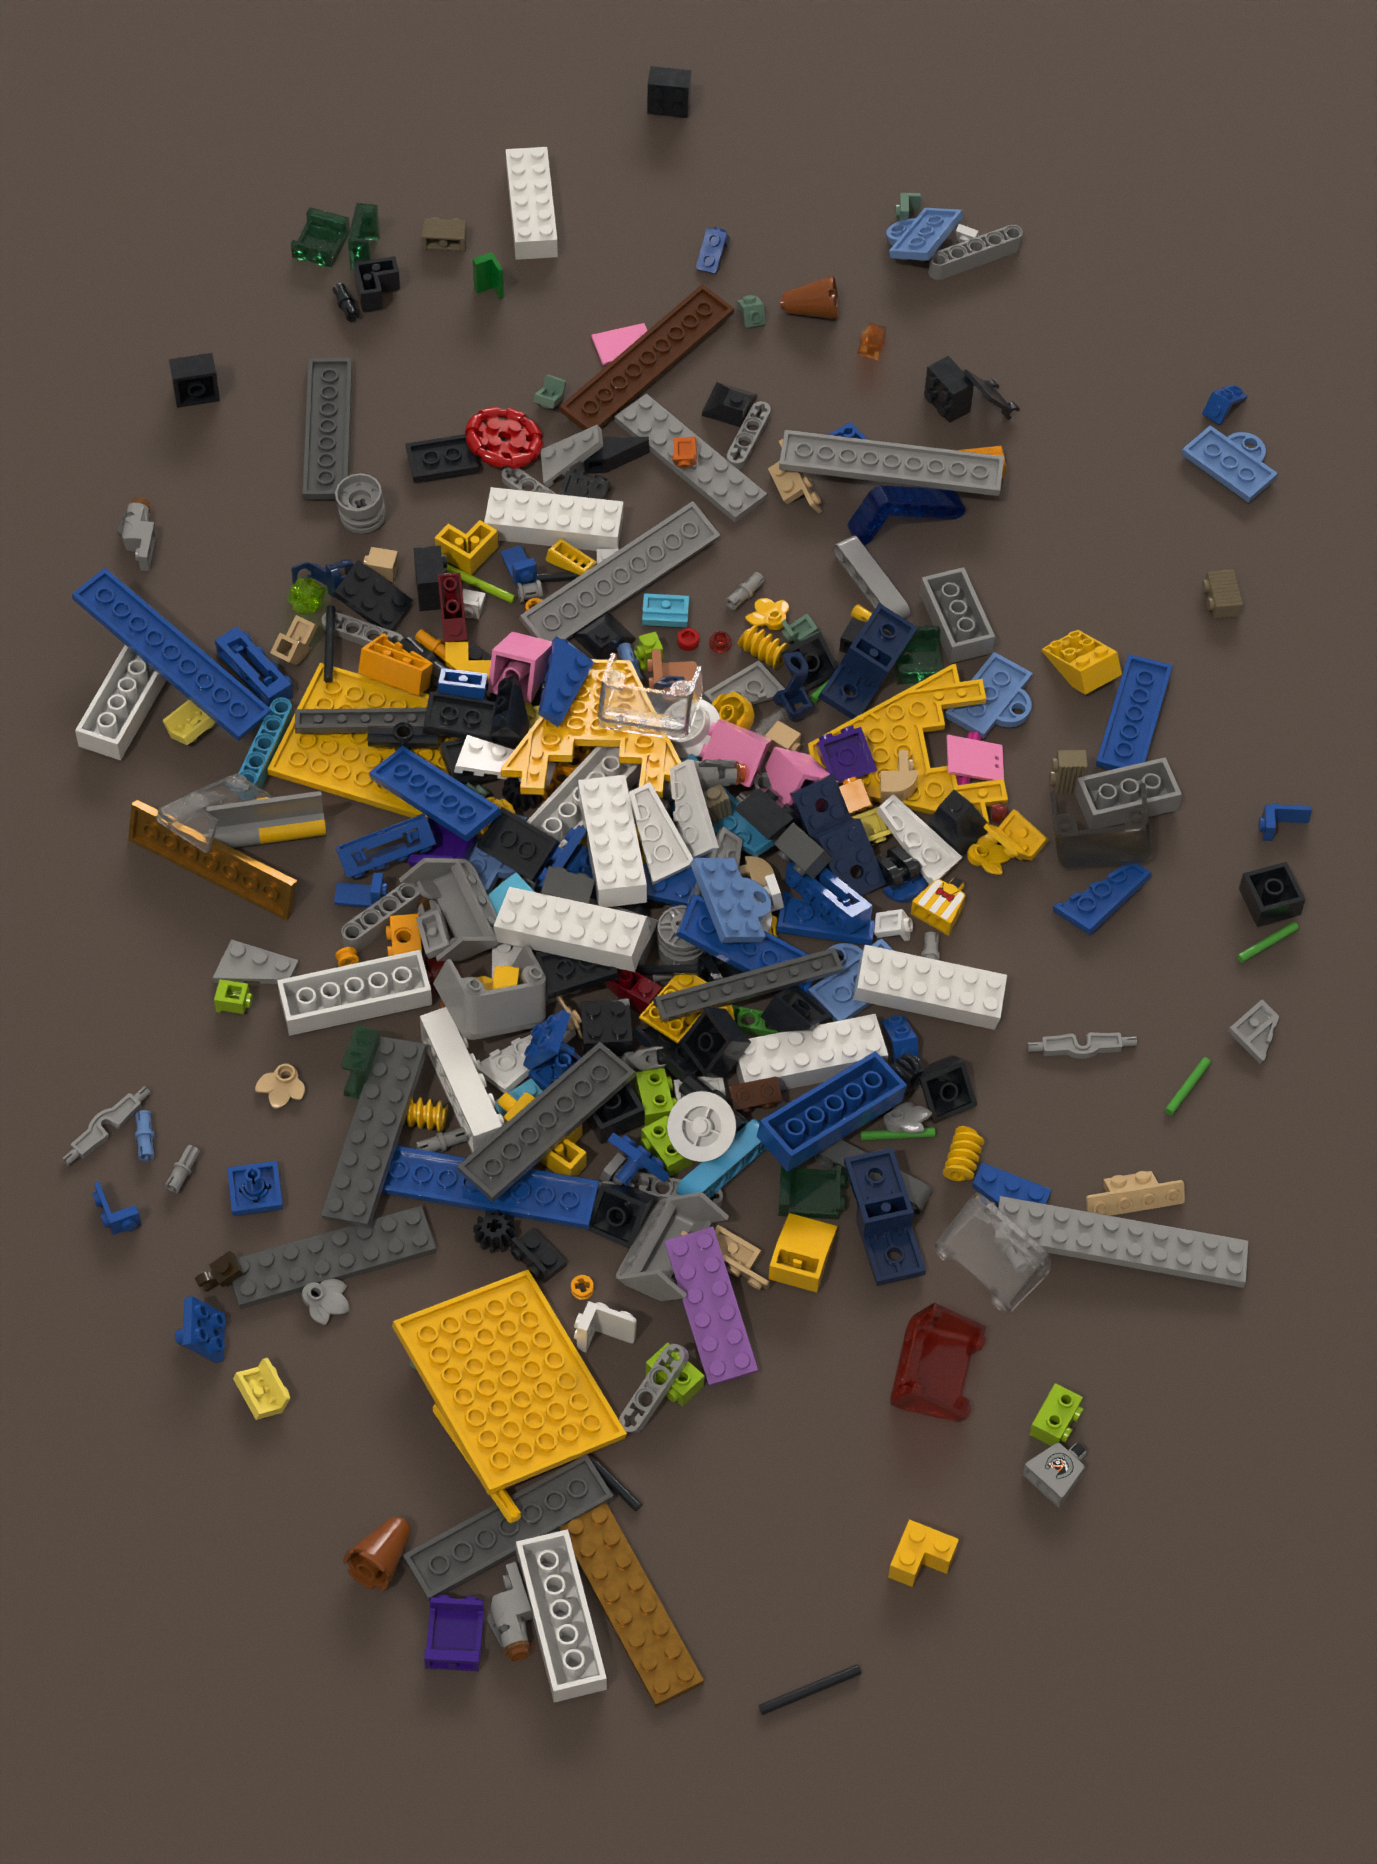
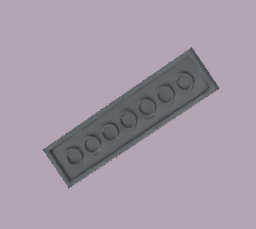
M308 358L303 500L336 499L335 491L337 485L344 478L348 477L352 358Z
M380 1036L321 1213L324 1220L371 1227L428 1050L426 1044Z
M599 1042L457 1166V1171L489 1200L494 1202L635 1077V1071Z
M418 1206L373 1219L370 1228L351 1225L239 1257L237 1260L244 1274L232 1281L239 1308L243 1309L302 1292L303 1288L312 1282L320 1284L328 1279L344 1280L436 1253V1247L423 1208Z
M586 1454L511 1495L510 1498L521 1513V1518L518 1521L509 1523L498 1506L494 1504L403 1554V1560L428 1602H430L431 1597L443 1595L515 1555L517 1541L555 1533L560 1530V1527L566 1525L571 1520L584 1515L605 1502L613 1501V1494L588 1455Z

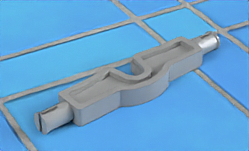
M1090 1032L1086 1035V1045L1081 1046L1078 1044L1076 1036L1072 1033L1046 1036L1042 1038V1042H1027L1028 1053L1043 1051L1044 1056L1068 1055L1077 1059H1086L1098 1053L1121 1052L1122 1047L1137 1046V1037H1121L1119 1032Z
M143 1086L135 1095L128 1093L115 1106L95 1115L88 1129L71 1143L72 1150L61 1158L67 1166H70L79 1156L85 1159L91 1152L107 1142L109 1135L103 1128V1125L110 1124L116 1129H121L142 1108L141 1102L151 1094L150 1090Z

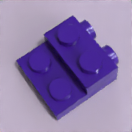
M852 725L841 729V734L833 736L832 733L819 737V741L815 744L822 766H825L829 774H834L838 785L851 777L859 778L877 771L861 727L854 729Z

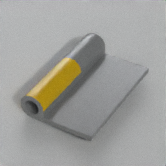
M321 791L273 798L265 797L252 801L206 807L211 831L206 833V835L232 848L327 835Z

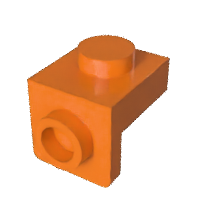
M696 437L674 438L672 461L675 466L690 468L691 465H697Z

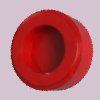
M685 628L678 632L677 645L680 649L692 651L699 646L700 636L696 630Z

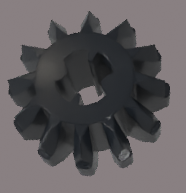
M510 777V779L504 781L502 796L513 806L514 810L521 807L524 812L527 806L533 809L534 803H539L540 795L521 794V782L518 778Z
M903 1054L900 1058H896L894 1064H891V1068L907 1085L905 1096L914 1091L917 1085H920L919 1077L926 1068L919 1058L912 1054Z
M498 1209L493 1215L486 1211L485 1217L478 1216L477 1224L473 1226L474 1240L476 1243H480L482 1250L489 1247L491 1254L495 1251V1248L503 1252L504 1245L511 1247L510 1239L514 1236L516 1237L515 1222L509 1220L507 1213L500 1216Z

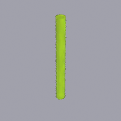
M447 564L448 574L460 573L462 581L511 604L515 602V595Z

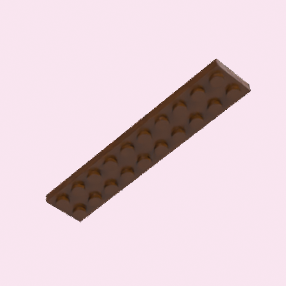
M700 285L560 405L559 412L582 430L595 425L602 428L734 314V308L706 286Z

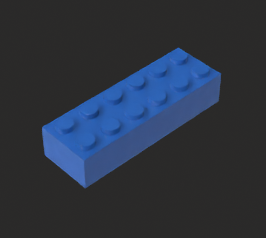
M874 1051L760 1120L757 1138L783 1168L789 1172L901 1103L907 1085L886 1061Z

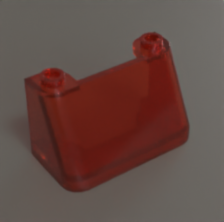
M935 1302L914 1314L906 1327L890 1404L901 1410L954 1422H961L967 1419L971 1412V1406L969 1405V1399L962 1396L970 1357L975 1352L980 1351L985 1345L986 1338L984 1335L986 1326Z

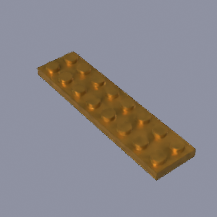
M139 800L132 803L129 841L286 921L292 915L297 880Z
M605 1502L560 1527V1531L568 1529L575 1559L655 1708L703 1685L704 1680L607 1503Z

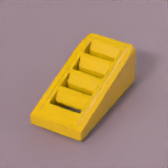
M561 538L548 550L545 559L555 566L578 575H582L597 563V561Z

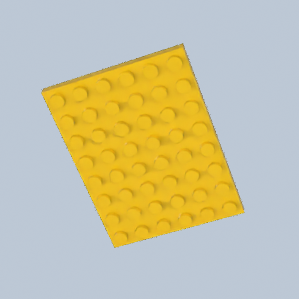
M320 663L297 709L427 708L429 694L410 695L402 689L389 687L381 681L371 680L364 675L334 666L333 681L326 683L324 682V664ZM294 714L267 768L268 775L413 818L423 814L370 778L369 772L397 751L394 747H369L368 733H295ZM438 735V747L442 742L460 738ZM412 748L410 750L448 774L439 748Z
M529 1269L393 1321L392 1327L488 1495L625 1439L626 1431Z

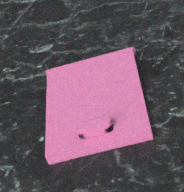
M645 323L592 334L591 337L602 365L605 366L611 363L646 333L647 328Z
M953 735L946 736L948 774L986 781L1004 779L1002 745Z

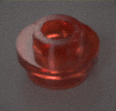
M724 631L714 632L709 639V646L715 652L723 653L731 648L732 640Z
M999 801L998 804H993L992 821L998 822L1001 825L1009 815V808L1005 806L1003 801Z

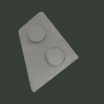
M1262 999L1236 1021L1227 1032L1261 1064L1266 1058V1052L1271 1043L1279 1015Z

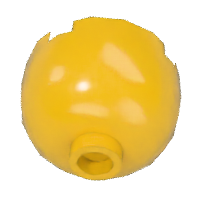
M730 691L731 693L719 695L712 702L721 719L745 729H751L755 714L752 704L746 697Z

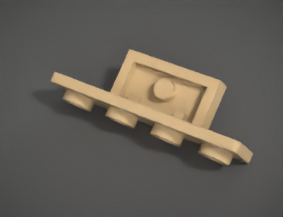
M783 439L779 440L781 447L783 444ZM780 461L768 468L783 501L787 505L804 494L809 505L818 514L822 512L819 505L822 501L815 491L813 492L812 487L814 485L807 475L805 476L804 472L780 470Z
M1140 1171L1136 1174L1124 1176L1115 1175L1112 1178L1103 1179L1105 1193L1086 1196V1212L1112 1216L1183 1204L1185 1202L1184 1182L1178 1180L1158 1183L1152 1171Z
M717 1225L715 1234L725 1266H727V1272L735 1277L742 1275L748 1279L747 1283L757 1290H760L761 1287L768 1290L770 1287L769 1281L751 1271L761 1254V1250ZM682 1230V1232L680 1233V1236H683V1235H686V1234H689V1233H687V1232H685V1231Z

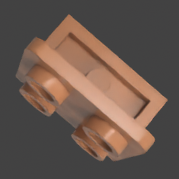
M661 649L651 650V659H647V671L652 673V677L649 678V691H653L654 694V684L660 678L679 676L684 677L685 681L679 687L663 688V699L666 702L699 699L697 663L694 661L662 663Z

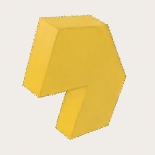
M445 642V661L448 668L487 673V684H489L491 660H469L468 642Z

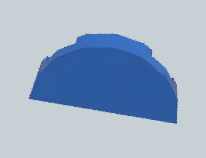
M919 872L918 878L912 881H907L903 878L902 886L896 889L888 886L883 889V894L896 902H911L926 889V879Z

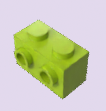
M665 1068L636 1072L635 1086L638 1099L645 1109V1127L666 1115L669 1118L672 1108L677 1103L676 1097L671 1098L670 1091H673L671 1076L666 1077Z
M666 1115L641 1129L640 1145L649 1151L651 1156L656 1157L665 1164L662 1169L670 1174L669 1177L693 1165V1160L685 1158L673 1147L668 1136V1116Z
M668 1342L646 1362V1376L664 1349L670 1345ZM673 1351L671 1354L673 1360L679 1361L680 1356L678 1352ZM688 1361L667 1392V1398L672 1402H678L683 1407L704 1387V1375ZM664 1363L663 1365L664 1367L671 1369V1371H673L674 1369L673 1367H670L669 1364ZM660 1371L656 1374L655 1380L658 1385L666 1382L667 1374L665 1371Z
M1055 1383L1032 1423L1029 1435L1050 1446L1062 1441L1066 1443L1073 1430L1070 1428L1073 1420L1078 1422L1084 1408L1081 1407L1083 1397Z

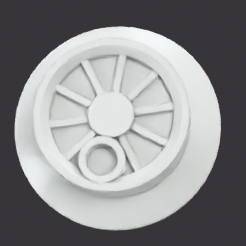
M688 699L672 704L666 710L661 723L679 758L684 759L690 754L699 757L703 745H708L711 736L708 735L711 724L713 722L717 723L720 715L709 702L701 699Z
M705 1091L690 1093L682 1097L672 1108L668 1118V1136L673 1147L685 1158L699 1162L714 1160L723 1155L734 1140L736 1134L734 1112L723 1098L714 1093Z

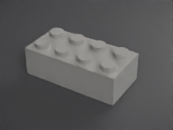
M965 568L922 577L920 596L949 663L993 653L995 635Z
M1166 757L1077 778L1074 793L1090 831L1177 811L1182 796Z

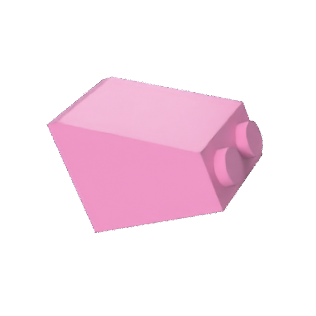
M511 632L492 649L488 692L497 694L499 682L516 673L519 677L524 701L531 703L548 672V660L552 652V641Z
M720 718L717 720V723L713 722L708 732V735L711 736L708 745H703L699 757H702V761L705 759L735 760V769H737L736 782L751 787L755 776L759 774L772 739Z
M774 747L765 765L771 787L780 795L778 799L784 805L788 803L793 808L795 806L790 796L791 792L830 775L809 754ZM818 799L815 803V808L818 812L824 811L826 803L823 799Z

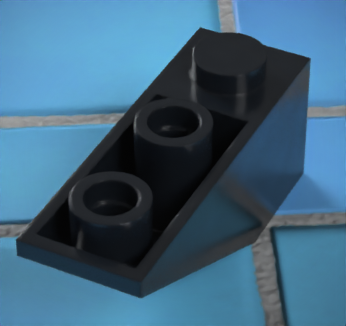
M649 437L604 438L603 447L584 461V472L587 474L608 473L648 454Z
M516 673L502 679L498 684L490 736L510 749L519 745L528 733L529 720L520 681Z

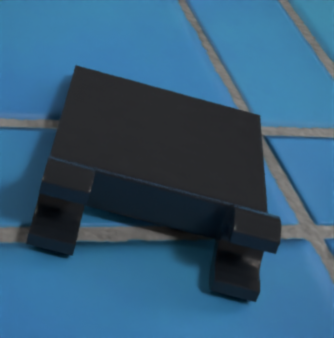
M967 369L963 372L988 401L1002 409L1001 413L1007 420L1012 418L1010 416L1012 411L1020 410L1014 402L1007 403L995 390V388H999V385L994 379L983 380Z

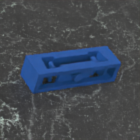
M236 626L215 639L216 652L220 658L264 704L270 707L276 698L283 697L289 700L293 698V683L287 675L283 676L274 661L270 662L260 646L256 647L247 632L243 633ZM244 653L248 656V661L265 678L263 679L264 684L261 682L260 675L244 659Z
M423 813L339 845L335 849L346 877L354 879L365 875V871L369 869H382L388 865L387 862L395 859L396 861H403L410 857L409 854L416 851L419 853L426 852L432 849V845L436 844L428 820ZM402 833H405L409 843L405 844V842L396 844L368 855L369 858H366L363 848L367 850L401 838L403 837Z
M794 862L787 864L785 883L850 935L870 923L873 905L826 867L820 871L819 877L816 876L814 879H811L807 874L802 877L793 868ZM848 896H850L857 903L852 905L850 903V899L848 898Z

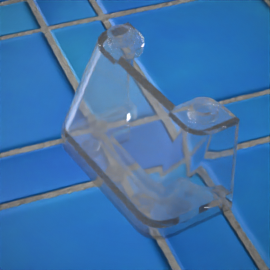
M977 1192L968 1200L935 1243V1252L942 1260L946 1261L948 1259L953 1261L955 1259L990 1290L992 1304L997 1309H1004L1009 1314L1051 1272L1049 1254L988 1199Z

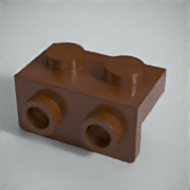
M776 1076L734 1084L729 1087L731 1098L728 1099L729 1104L739 1113L751 1111V1107L761 1105V1108L776 1106L775 1102L782 1101L779 1080Z

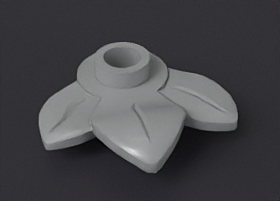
M903 1102L896 1105L893 1111L885 1114L884 1124L891 1132L920 1133L924 1132L921 1122L931 1117L932 1112L923 1106L914 1107L912 1102Z
M328 1279L320 1284L316 1282L309 1283L303 1288L301 1293L302 1300L309 1306V1313L314 1321L326 1325L330 1314L343 1315L349 1313L348 1301L342 1295L347 1287L343 1281ZM311 1291L317 1292L319 1297L312 1296Z

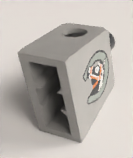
M1055 1443L1028 1461L1024 1466L1022 1475L1060 1508L1083 1476L1085 1466L1080 1460L1087 1453L1078 1443H1075L1069 1450L1060 1443Z

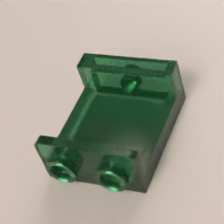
M356 204L348 237L350 270H354V262L371 260L370 240L379 241L380 237L378 205Z
M309 207L306 212L307 223L297 241L292 240L291 242L292 257L332 268L350 233L349 217Z
M926 625L917 628L895 662L897 685L917 684L944 669V664L941 663L939 626Z
M359 1025L355 1026L341 1064L342 1069L351 1071L344 1089V1096L360 1098L380 1043L379 1030Z
M836 1164V1170L793 1168L789 1172L781 1165L778 1216L788 1217V1214L792 1213L806 1218L838 1220L839 1210L844 1211L845 1196L840 1195V1188H845L846 1173H841V1164Z

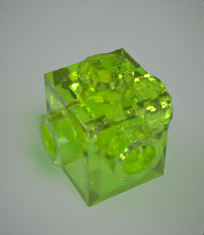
M298 577L295 584L291 586L286 601L292 604V608L298 613H315L320 607L321 600L327 590L312 578Z

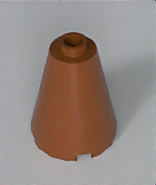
M828 276L785 291L783 296L780 297L781 310L785 309L787 314L829 319L838 318V291L835 277Z
M391 1517L347 1551L344 1555L343 1563L344 1565L346 1562L350 1566L348 1573L358 1583L369 1589H373L374 1586L381 1587L379 1591L385 1590L390 1585L411 1535L408 1521L402 1517Z

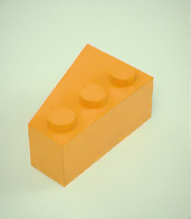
M382 633L361 648L358 673L365 675L368 679L386 683L389 687L402 689L410 695L419 696L430 686L433 663L414 651L408 653L403 649V644L399 642L392 643L388 640V635Z

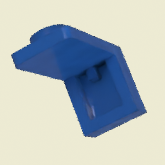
M717 227L713 229L706 228L696 265L697 270L712 274L717 273L724 245L728 246L730 240L726 230Z
M1229 385L1212 392L1202 414L1219 425L1223 424L1231 406L1246 400L1247 395L1236 385Z
M519 545L501 551V557L515 587H517V583L528 584L537 580V564L534 558H527L522 546Z
M1265 804L1262 817H1259L1258 830L1262 831L1263 841L1273 840L1276 822L1309 823L1312 807Z
M373 873L372 885L338 882L334 904L370 907L387 895L388 883H384L383 873Z
M895 1015L882 1020V1026L891 1040L893 1063L896 1061V1058H900L903 1054H912L919 1058L917 1036L905 1016Z
M99 1181L94 1183L96 1192H93L92 1196L96 1206H102L104 1212L100 1213L105 1228L110 1227L112 1234L115 1235L123 1231H132L137 1226L142 1225L136 1205L111 1213Z

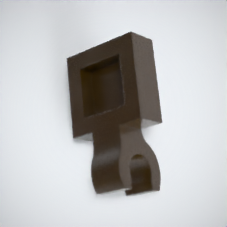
M228 1251L209 1264L212 1271L199 1274L195 1280L198 1286H202L204 1291L207 1292L217 1284L225 1287L244 1274L235 1254Z

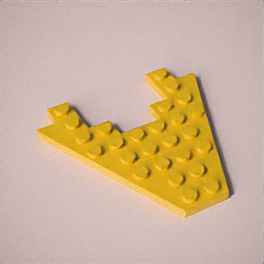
M591 659L594 663L560 725L557 727L540 716L501 767V777H522L520 785L521 794L544 795L549 761L572 762L574 746L620 747L619 763L642 764L639 787L651 782L659 798H663L664 781H671L670 768L681 763L631 661Z
M956 664L944 668L826 733H832L833 736L841 734V729L853 725L854 729L862 728L877 771L856 779L861 778L873 802L881 803V771H898V751L908 750V759H913V770H918L915 792L910 798L902 801L910 810L933 815L945 798L953 790H956L973 804L989 824L986 807L1008 803L1004 779L958 785L956 775L948 774V766L930 768L923 732L945 729L942 709L986 703L987 698L983 680L960 682ZM819 738L808 743V752L822 766L815 744L819 741Z

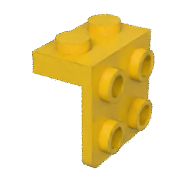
M1015 809L1010 812L999 827L987 823L983 827L988 831L986 836L995 843L1000 842L1004 846L1002 850L1011 858L1016 857L1020 861L1023 859L1032 861L1049 841L1043 833Z

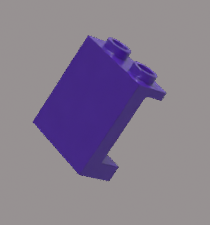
M428 818L436 844L432 845V849L420 855L411 854L408 863L412 868L423 858L467 859L477 834L467 842L433 819Z
M438 1595L437 1597L430 1598L427 1646L424 1654L425 1669L479 1672L484 1621L483 1600L472 1596H467L463 1599H453L448 1595Z

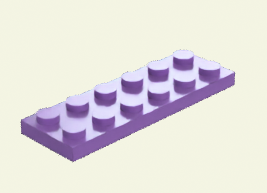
M714 1227L664 1241L677 1285L687 1294L682 1301L708 1386L711 1387L757 1373L756 1361Z

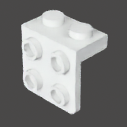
M588 1301L584 1313L578 1314L574 1328H577L574 1339H577V1350L587 1352L595 1331L634 1343L636 1339V1318L626 1311L618 1312L610 1309L603 1303Z

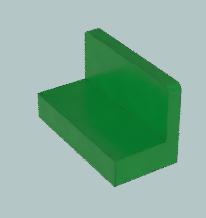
M490 252L473 258V282L477 294L493 288L499 299L504 298L503 269L494 254Z

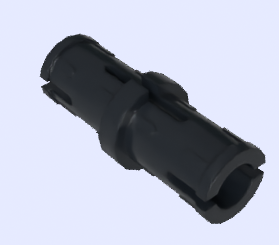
M343 283L336 284L339 291H337L335 286L332 290L338 300V307L343 310L349 322L356 321L353 314H355L357 319L360 315L354 305V298L349 295Z

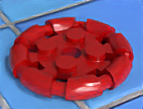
M498 406L484 408L478 411V415L474 414L469 419L465 428L466 442L475 456H480L483 462L497 468L510 467V469L525 467L531 463V460L535 461L539 457L543 448V441L541 440L543 436L537 424L533 420L527 419L526 414L513 408L499 409ZM500 437H504L508 441H502Z

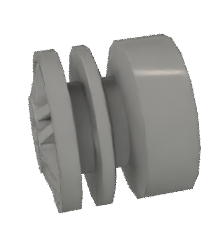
M352 474L344 478L337 485L335 491L341 523L346 529L353 533L364 534L378 529L384 523L386 508L381 485L376 478L368 474Z
M684 905L669 908L663 912L658 921L657 951L659 958L666 965H671L674 961L675 964L680 963V965H696L698 957L706 954L702 949L675 936L687 907Z

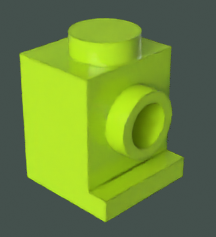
M652 632L638 636V646L635 647L634 655L639 660L641 671L647 670V659H651V650L661 649L663 663V647L657 633Z
M219 980L214 998L217 1013L226 1011L244 1014L246 1008H251L253 994H250L247 983Z

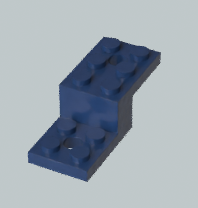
M879 603L818 698L850 719L861 715L918 627ZM882 629L889 630L892 636L886 635ZM844 689L851 690L853 696L847 695L844 692Z
M830 774L790 793L805 833L832 858L827 867L833 874L860 896L886 884L861 819L851 818L834 774ZM818 799H823L826 803V807L822 812H818L815 808V803ZM854 865H858L861 869V873L857 878H853L850 874V870Z
M893 1147L844 1158L846 1172L857 1203L856 1223L876 1286L925 1275L926 1269L912 1229L914 1211ZM876 1172L882 1176V1179L873 1181L868 1175ZM890 1252H897L901 1255V1258L893 1261L887 1255Z

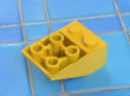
M1080 630L1072 631L1067 636L1053 641L1050 645L1042 648L1044 655L1067 682L1085 695L1122 675L1118 652Z
M695 974L675 975L657 996L707 982ZM652 1001L639 1016V1019L679 1044L702 1012L661 1023Z
M789 1213L772 1256L768 1279L817 1293L838 1226Z

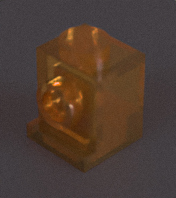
M869 323L866 330H863L861 333V345L858 349V354L878 360L885 344L886 327Z

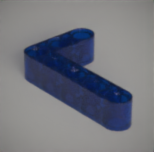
M880 485L871 489L848 522L847 527L852 536H856L863 545H866L874 539L889 516L954 520L960 518L965 513L966 508L957 491Z

